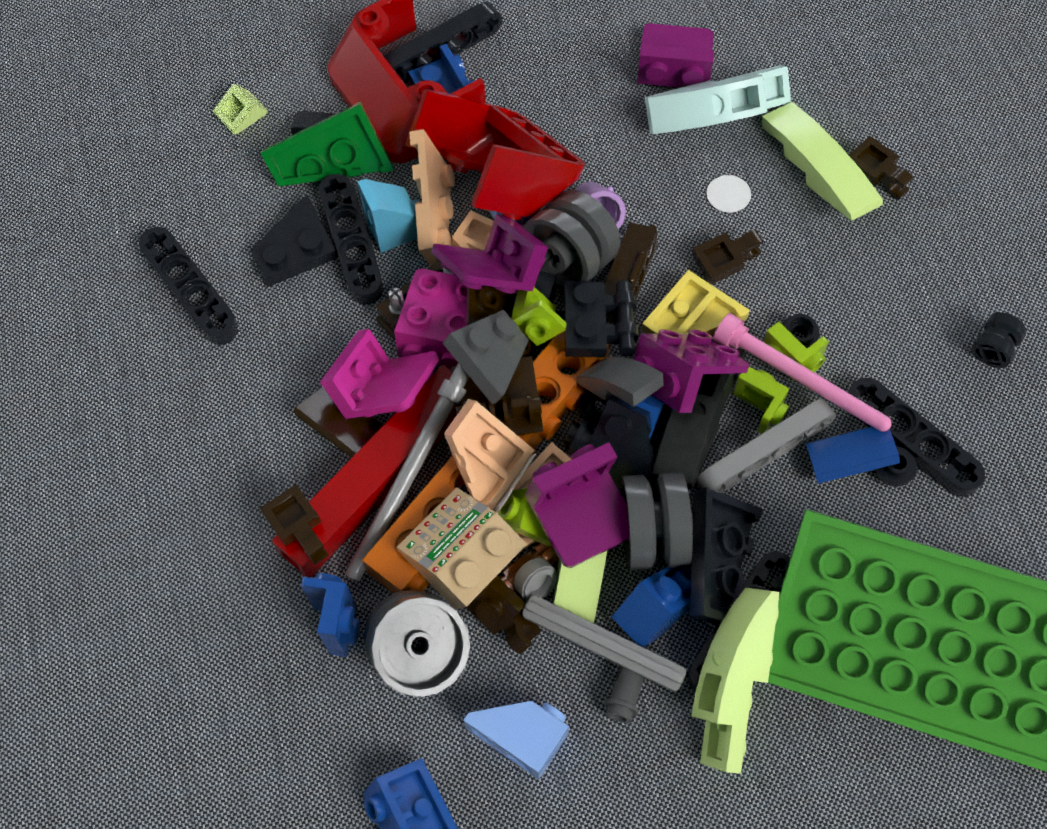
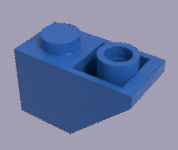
M665 568L641 581L612 615V619L638 645L645 647L667 632L690 610L691 568Z

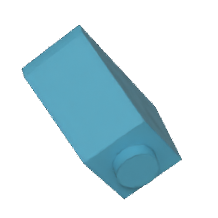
M368 179L357 182L367 225L381 253L417 239L415 204L419 201L417 199L411 201L405 187Z

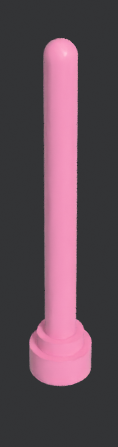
M728 313L716 329L713 340L720 345L732 346L735 349L741 347L881 432L890 429L892 423L888 416L748 333L749 328L744 326V321L735 315Z

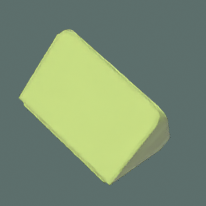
M233 83L212 112L233 134L237 135L264 117L268 110L250 91Z

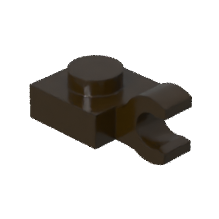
M869 136L849 154L850 158L862 170L873 186L881 181L887 193L897 200H900L909 191L906 185L913 179V176L907 170L896 166L899 155L873 137Z
M756 230L749 231L733 241L725 232L693 247L692 257L709 284L712 285L744 270V260L753 259L761 254L758 246L763 244V240Z
M296 484L260 507L263 515L285 547L297 539L314 565L329 556L323 544L312 530L322 521Z
M498 576L466 607L494 635L503 629L508 645L520 655L531 646V640L541 631L536 624L524 619L520 611L526 603Z

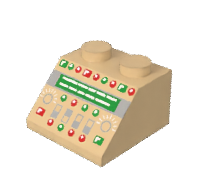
M455 488L396 549L457 610L467 607L527 543L497 512L459 488Z

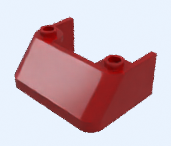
M380 0L357 12L327 65L330 81L346 104L350 107L361 101L391 162L406 163L418 157V151L408 148L405 144L424 88L447 93L439 83L430 80L418 82L407 88L379 51L380 48L417 30L413 0ZM481 78L451 93V95L486 103L485 84Z
M424 88L410 132L424 129L440 155L448 161L447 165H451L453 170L468 173L470 169L481 173L471 202L474 208L496 211L510 219L522 220L523 216H532L580 178L585 162L522 114L505 107ZM409 133L405 145H406L408 148L416 149L415 147H412V146L410 145V133Z

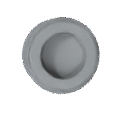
M534 558L526 562L518 570L514 578V588L526 601L532 595L545 598L556 585L557 571L547 560Z

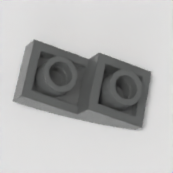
M616 356L605 357L576 377L577 384L604 401L608 400L613 394L633 407L664 386L662 372L642 362Z

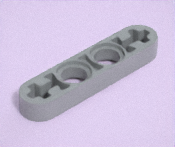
M818 399L708 467L697 477L696 484L700 489L707 487L723 493L825 429L836 418L837 414L825 399Z

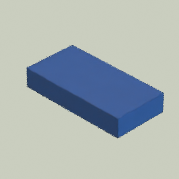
M868 427L806 444L817 484L900 463L899 453L890 429L881 432L874 427Z

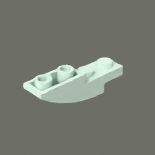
M778 65L720 81L709 80L645 97L650 134L674 132L730 122L767 113L769 108L790 103L788 66Z

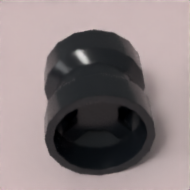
M1003 312L991 314L984 325L985 333L980 334L972 346V353L979 361L994 368L1007 367L1015 355L1014 347L1019 346L1027 334L1024 323L1011 314Z

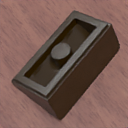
M323 387L297 405L293 411L298 418L351 458L383 426L372 417L366 418L362 416L345 419Z

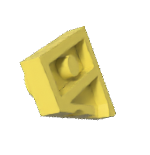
M688 270L642 323L641 331L645 334H658L659 330L666 329L679 334H688L689 330L695 329L709 333L712 336L728 313L735 315L745 322L750 310Z

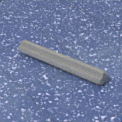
M532 595L525 604L522 614L524 619L673 692H677L682 686L687 672L685 667L539 596Z

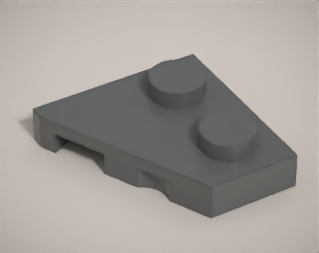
M502 310L450 333L443 344L492 405H494L505 394L529 340L518 328L517 324Z

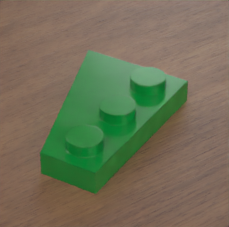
M361 101L260 152L278 186L322 181L331 174L354 177L361 176L364 173L394 171V166Z

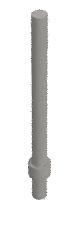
M459 363L450 379H444L437 392L440 398L345 572V575L360 582L366 570L362 559L386 533L455 404L459 405L467 391L464 389V386L470 376Z

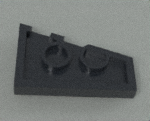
M707 487L694 490L690 617L720 626L732 604L741 594L745 579L741 566L744 555H749L752 552L754 540L749 535L752 524L759 522L762 509Z

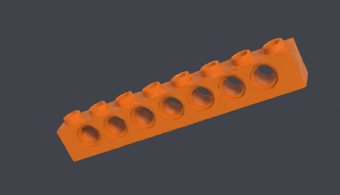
M564 332L555 336L533 362L538 396H549L553 401L548 404H541L544 432L517 435L534 449L531 455L537 453L535 448L544 438L550 440L555 435L562 422L560 419L568 409L574 411L579 406L580 399L586 391L584 387L577 384L576 377L604 359L598 357H565ZM607 344L606 357H608L609 344ZM570 367L578 372L566 375L561 373L560 370ZM453 455L362 559L366 572L392 593L411 589L424 591L429 585V582L401 555L396 547L455 488L465 485Z

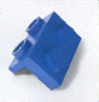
M326 573L316 574L315 578L303 577L301 582L302 590L313 609L321 611L317 630L319 637L330 655L348 657L350 644L356 645L358 641L360 619L355 618L357 605L346 582H342V579L338 576Z

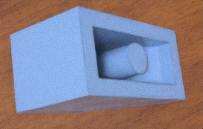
M533 701L469 712L463 720L466 730L538 780L569 735V726L564 723L566 716L548 703H544L540 707Z

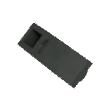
M741 348L735 349L739 352L738 357L745 360V350ZM739 373L703 374L692 412L678 413L672 409L653 469L654 479H657L662 473L682 472L685 476L687 488L693 489L718 432L719 417Z

